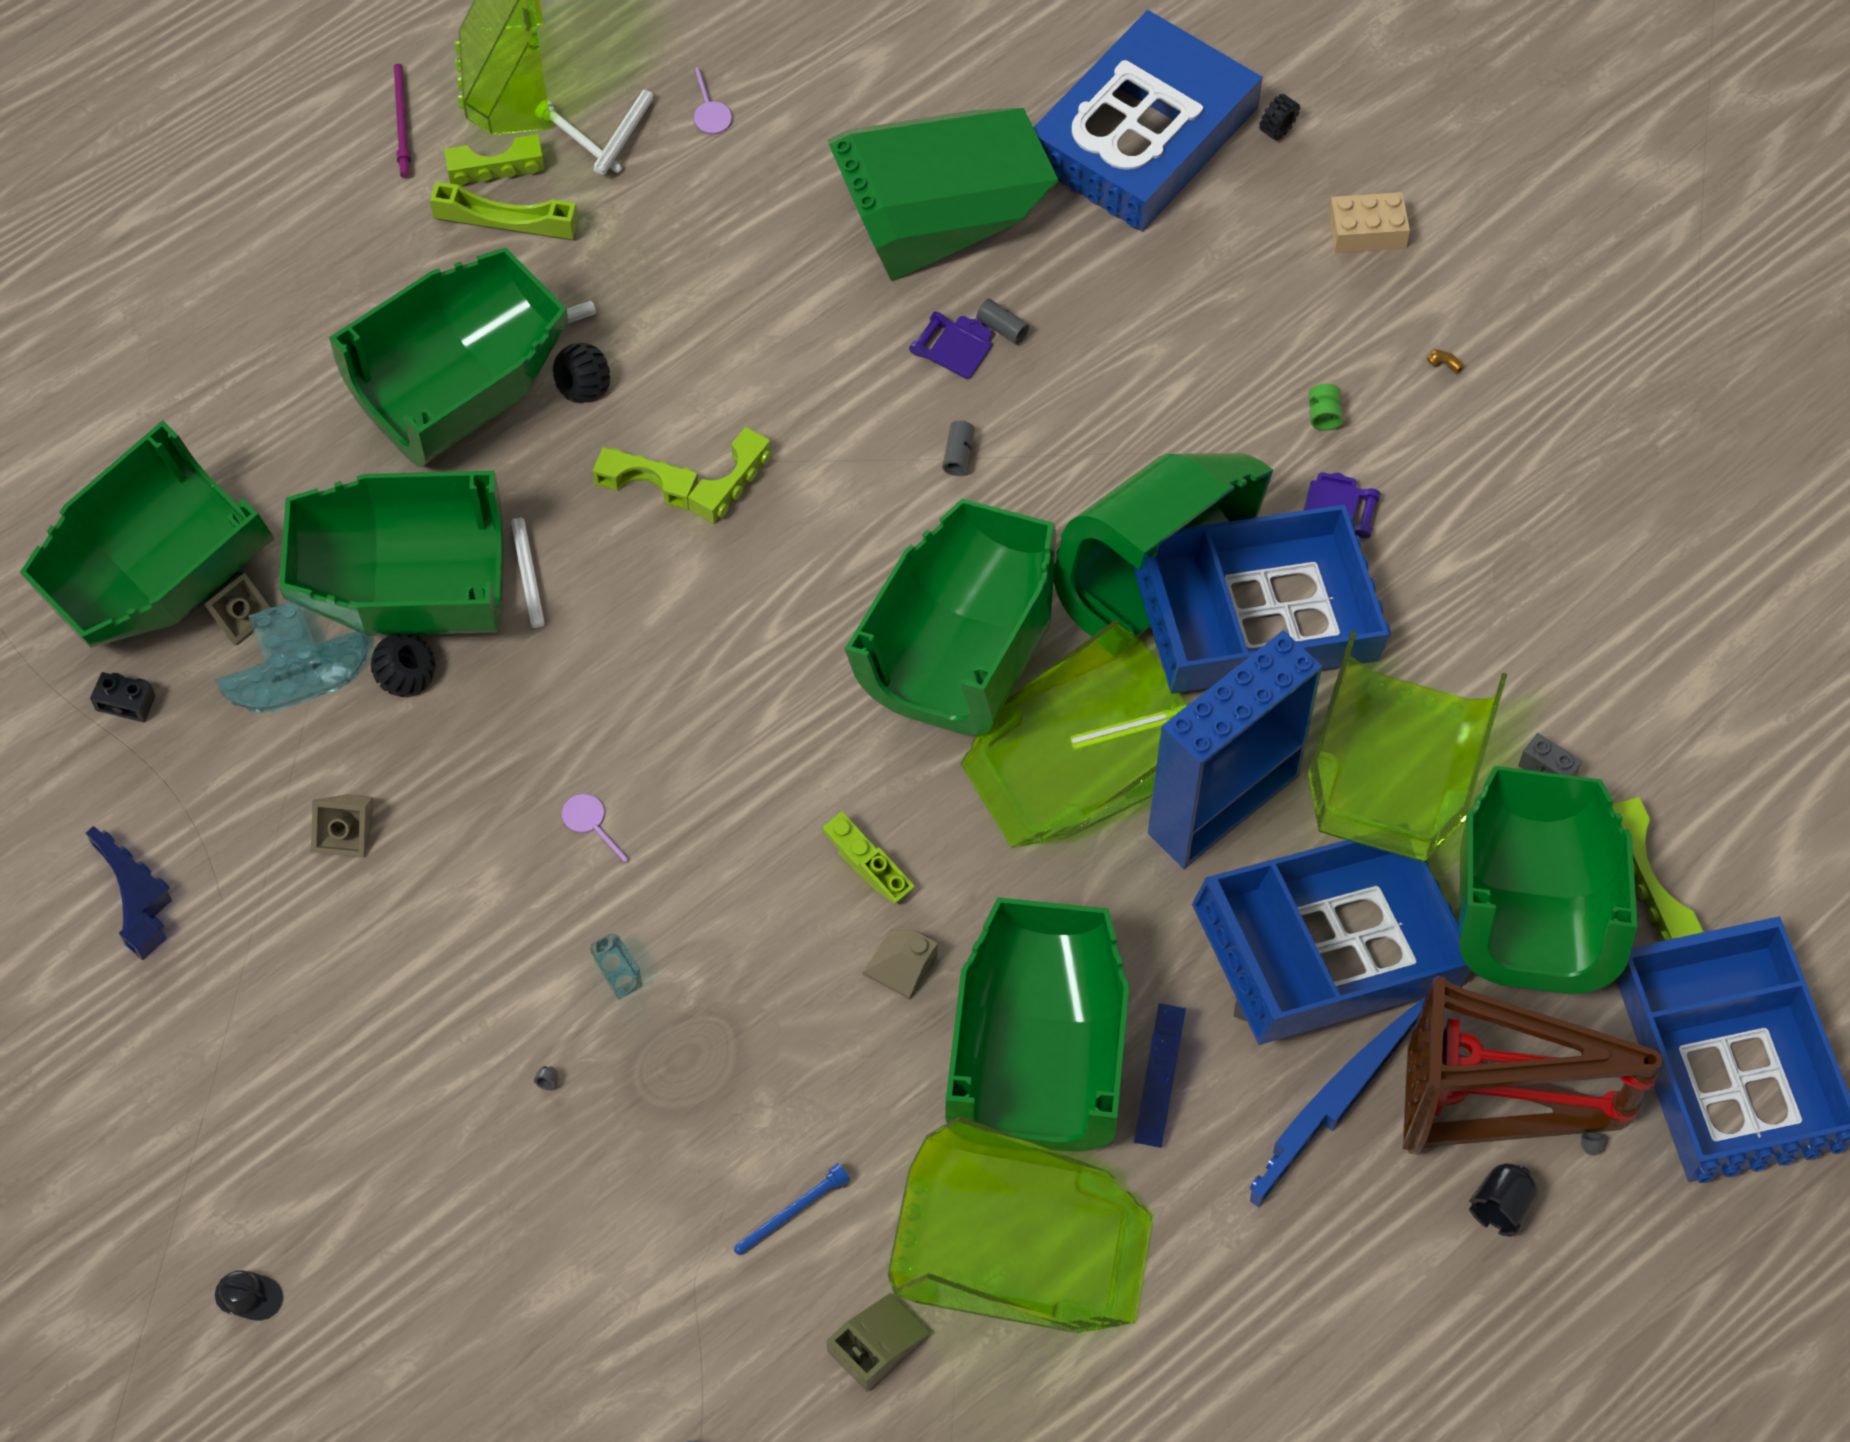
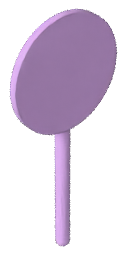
M696 67L695 72L705 103L700 105L694 113L695 125L699 130L707 134L721 133L731 124V112L722 103L710 102L700 69Z
M580 794L570 798L562 809V819L566 827L577 833H587L595 830L624 862H627L628 858L599 827L604 818V808L600 800L588 794Z

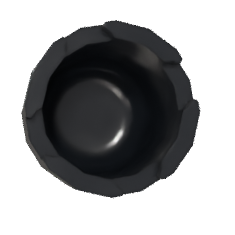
M1507 1163L1495 1166L1470 1198L1469 1202L1472 1205L1469 1211L1484 1227L1487 1228L1490 1224L1500 1229L1499 1235L1514 1236L1521 1228L1538 1198V1185L1531 1176L1530 1171L1524 1166Z

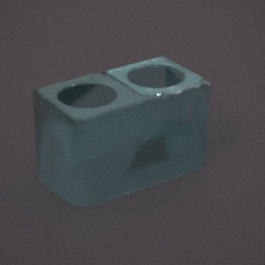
M609 934L591 945L592 959L618 1000L643 986L640 969L618 935ZM608 954H615L620 958V966L615 971H607L602 967V959ZM629 975L633 978V980L616 989L615 981L619 976Z

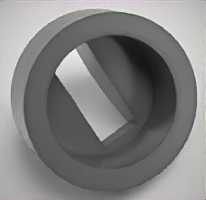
M543 1066L537 1071L534 1083L542 1089L552 1090L557 1083L558 1073L551 1066Z
M1597 1132L1583 1133L1581 1135V1145L1584 1151L1589 1155L1599 1154L1604 1147V1135Z

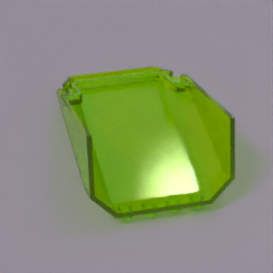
M474 0L458 30L459 40H455L456 54H460V58H456L457 72H461V76L457 77L458 90L462 91V95H458L459 107L464 109L466 119L489 134L552 129L537 25L543 24L540 0Z
M1115 619L1008 698L992 728L987 733L975 737L971 749L965 754L960 764L1010 847L1014 848L1069 838L1153 796L1161 727L1184 709L1187 704L1180 693H1170L1162 665L1140 638ZM1161 714L1166 715V718L1072 743V739Z
M1352 630L1307 775L1318 831L1425 862L1466 820L1507 674L1502 673L1495 697L1467 699L1372 672L1352 657L1357 634L1356 631Z
M959 1116L926 1135L909 1167L887 1275L894 1295L928 1306L1072 1333H1083L1133 1324L1136 1318L1152 1214L1144 1206L1139 1205L1129 1191L1124 1192L1113 1181L1115 1177L1109 1171Z

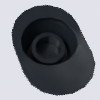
M236 1270L220 1279L216 1286V1304L222 1311L249 1320L261 1321L276 1314L282 1305L283 1295L281 1288L274 1280L266 1276L244 1270Z

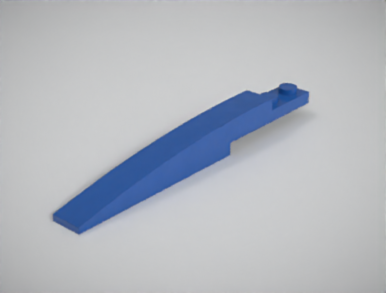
M1425 997L1359 1051L1294 1119L1276 1141L1273 1151L1275 1155L1266 1166L1268 1171L1263 1177L1258 1175L1249 1188L1252 1191L1250 1202L1260 1207L1323 1125L1331 1131L1336 1128L1414 1028L1420 1016Z

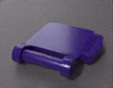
M935 311L930 316V323L918 340L912 342L909 350L915 356L927 358L965 379H970L991 348V330L984 327L977 319L960 316L954 323L943 314ZM937 328H945L930 350L927 349L925 345Z
M1322 472L1318 474L1316 481L1312 480L1310 483L1304 510L1345 505L1348 514L1352 515L1354 521L1359 498L1366 500L1361 524H1355L1353 529L1355 535L1361 538H1370L1372 534L1370 526L1375 504L1379 502L1381 493L1373 488L1358 489L1356 488L1357 481L1354 478L1345 477L1341 473L1328 474Z

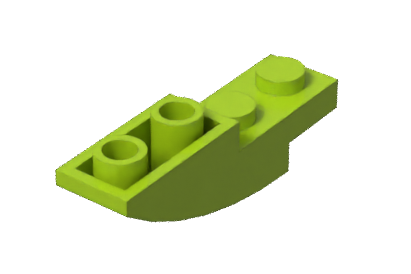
M843 811L822 827L821 831L838 849L837 853L865 882L894 905L914 889L915 886L881 848L878 847L876 849Z

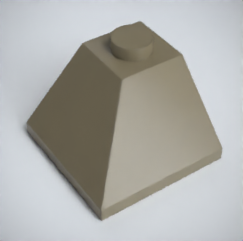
M239 571L203 603L234 645L274 614L271 607L245 572Z
M345 794L314 799L312 805L311 852L364 857L372 825L373 797Z
M890 930L863 971V975L910 999L937 958V942L914 930Z

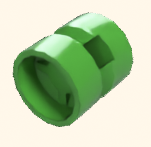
M1326 383L1316 385L1310 389L1311 425L1315 429L1333 430L1342 424L1341 391L1338 386Z

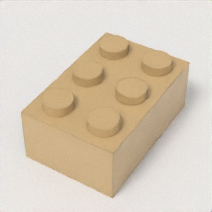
M1403 192L1331 197L1328 218L1335 253L1403 249L1407 247L1410 228Z

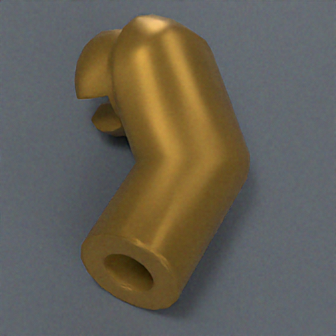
M1439 349L1430 351L1431 354L1427 357V361L1432 366H1438L1441 361L1455 374H1459L1465 366L1452 353Z

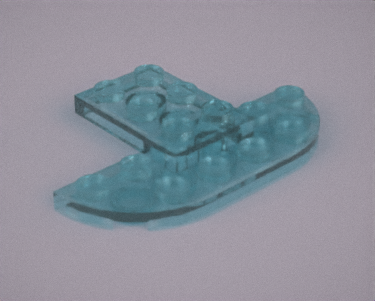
M287 602L248 616L265 662L215 679L222 695L235 706L239 705L249 709L251 712L259 713L278 711L338 690L353 680L367 657V636L354 631L315 645L301 607L295 603Z

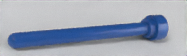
M839 1163L828 1170L829 1173L825 1175V1180L736 1244L734 1252L737 1255H742L831 1188H842L851 1180Z

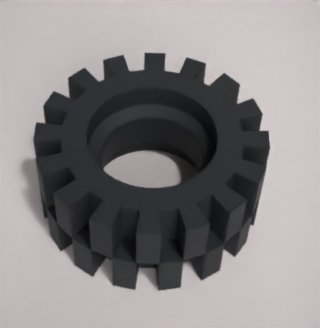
M1279 94L1278 97L1274 98V102H1270L1269 108L1265 109V114L1262 115V120L1259 122V129L1274 140L1281 139L1283 134L1286 135L1288 133V129L1293 127L1292 124L1296 122V117L1300 113L1298 112L1300 104L1285 94Z

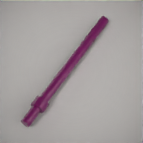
M395 64L394 81L398 133L396 157L400 167V176L408 178L410 176L409 163L411 162V152L408 150L403 65Z

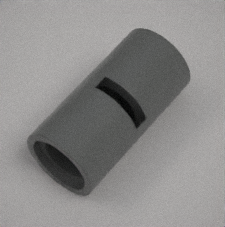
M990 298L983 302L976 315L979 321L1015 345L1024 340L1030 328L1027 322L1012 312L1009 313L1006 308Z
M954 421L950 425L942 469L947 474L962 476L967 472L975 427L971 423Z

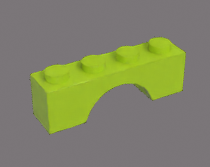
M538 134L515 137L511 147L497 156H481L473 152L468 145L444 149L450 184L464 185L466 183L545 171Z
M746 426L731 443L732 458L737 463L732 473L718 480L702 479L688 496L689 511L712 524H715L719 518H723L726 515L729 505L733 500L739 499L746 484L755 479L759 468L763 464L766 465L772 456L770 440Z
M602 447L592 470L594 485L618 491L630 482L648 481L661 489L666 505L688 511V496L698 485V474L691 469L674 467L662 461L656 462L646 459L641 455L634 456L623 453L615 448Z

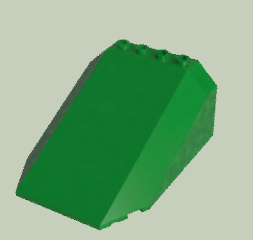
M1024 108L971 110L855 128L828 139L830 149L891 282L1023 221L1029 215L1028 211L1037 202L1040 203L1045 198L1046 193L1052 190L1059 182Z

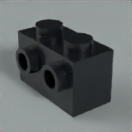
M101 672L90 700L95 711L145 722L156 695L151 684L144 679L137 678L134 680L125 678L119 673L109 674Z

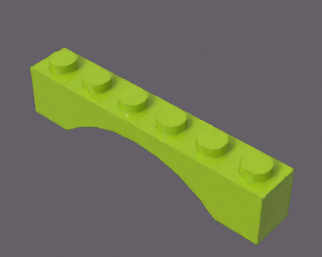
M435 182L430 197L433 218L572 240L579 221L577 206L574 202L552 199L535 205L505 204L478 196L460 185Z
M1640 797L1613 804L1612 808L1615 813H1620L1623 818L1621 823L1623 828L1629 829L1632 835L1636 891L1640 900H1644L1648 908L1647 915L1652 924L1655 923L1659 941L1702 933L1703 930L1694 911L1683 906L1670 896L1659 884L1651 870L1645 845L1646 830L1650 818Z

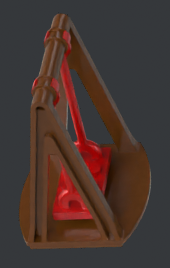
M1436 976L1429 986L1420 1016L1407 1047L1402 1149L1408 1150L1409 1154L1417 1155L1422 1148L1622 1130L1630 1121L1634 1120L1640 1109L1643 1096L1648 1089L1653 1087L1655 1080L1659 1076L1662 1056L1654 1049L1466 990L1448 982L1444 976ZM1444 1008L1578 1050L1582 1055L1558 1058L1484 1049L1480 1040L1475 1036L1459 1032L1460 1020L1448 1019L1443 1030ZM1459 1047L1468 1049L1470 1056L1467 1057L1459 1054ZM1483 1060H1485V1061H1493V1062H1502V1063H1490V1064H1489V1063L1483 1062ZM1618 1077L1624 1082L1621 1090L1608 1091L1601 1097L1588 1096L1551 1084L1553 1082ZM1468 1093L1528 1100L1550 1107L1553 1111L1552 1113L1433 1123L1434 1116L1440 1115L1444 1104H1458L1468 1096Z

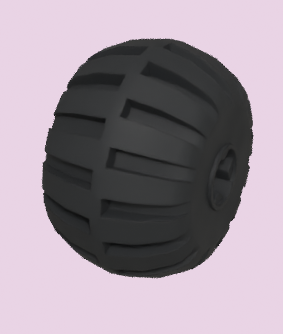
M574 343L562 349L556 356L553 364V378L557 389L560 390L559 392L566 399L575 403L596 401L604 395L610 385V368L607 365L606 357L597 347L587 343Z
M390 635L384 638L375 647L371 658V672L376 683L380 682V687L384 691L389 690V694L408 697L422 692L429 686L435 673L436 664L431 648L425 646L426 642L424 640H417L415 635Z

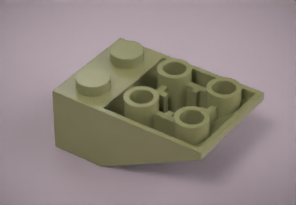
M889 1293L847 1321L826 1340L827 1352L868 1392L919 1345L930 1332Z

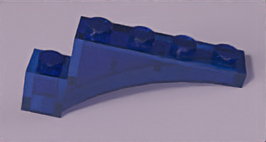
M92 826L86 832V835L91 845L113 869L121 891L123 929L119 932V935L124 945L143 961L167 939L162 930L165 926L156 915L172 901L168 893L170 887L160 877L155 879L151 876V870L143 862L140 861L137 864L132 859L133 855L124 846L119 848L115 845L114 838L107 831L103 830L100 832L96 827Z
M1159 1002L1134 1143L1162 1148L1186 1007Z

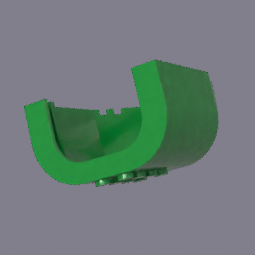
M506 247L476 256L477 261L465 265L457 262L454 263V268L443 272L440 271V268L430 271L329 337L338 370L357 403L391 442L417 466L422 467L524 399L567 325V309Z
M162 420L64 504L59 512L62 516L55 526L50 525L47 530L49 534L41 547L37 545L20 573L76 635L90 648L177 625L270 544L274 537L260 515L243 498L238 501L240 503L239 506L213 481L194 459L179 435Z
M1243 453L1164 454L1157 457L1070 520L1062 531L1061 543L1056 551L1054 585L1059 600L1068 615L1082 630L1115 655L1150 628L1132 565L1141 570L1146 563V555L1151 558L1156 556L1160 544L1180 529L1257 518L1273 469L1261 460Z
M495 470L363 474L356 476L357 481L344 485L339 481L334 483V488L319 492L318 488L286 497L279 588L284 599L367 636L499 632L502 616L504 534L502 506Z
M962 498L940 518L941 524L932 532L927 529L922 534L923 540L915 547L911 544L904 550L845 647V652L858 683L881 705L904 717L966 735H982L992 728L1050 627L1056 529L1053 522Z
M1501 766L1493 767L1484 783L1481 794L1475 800L1474 807L1467 814L1460 846V952L1466 965L1481 978L1505 986L1578 994L1605 987L1624 971L1637 931L1632 835L1629 829L1623 828L1621 814L1615 813L1613 810L1614 801L1602 779Z
M997 897L983 925V930L978 940L975 941L972 952L967 962L964 963L960 974L945 1106L946 1122L956 1132L975 1140L993 1144L1057 1151L1097 1149L1109 1144L1114 1139L1118 1117L1129 984L1125 978L1123 962L1117 948V939L1108 908Z

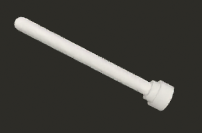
M545 98L536 105V115L543 120L546 119L554 122L596 158H599L603 150L556 113L553 103ZM615 160L609 167L615 173H619L622 170L621 165Z

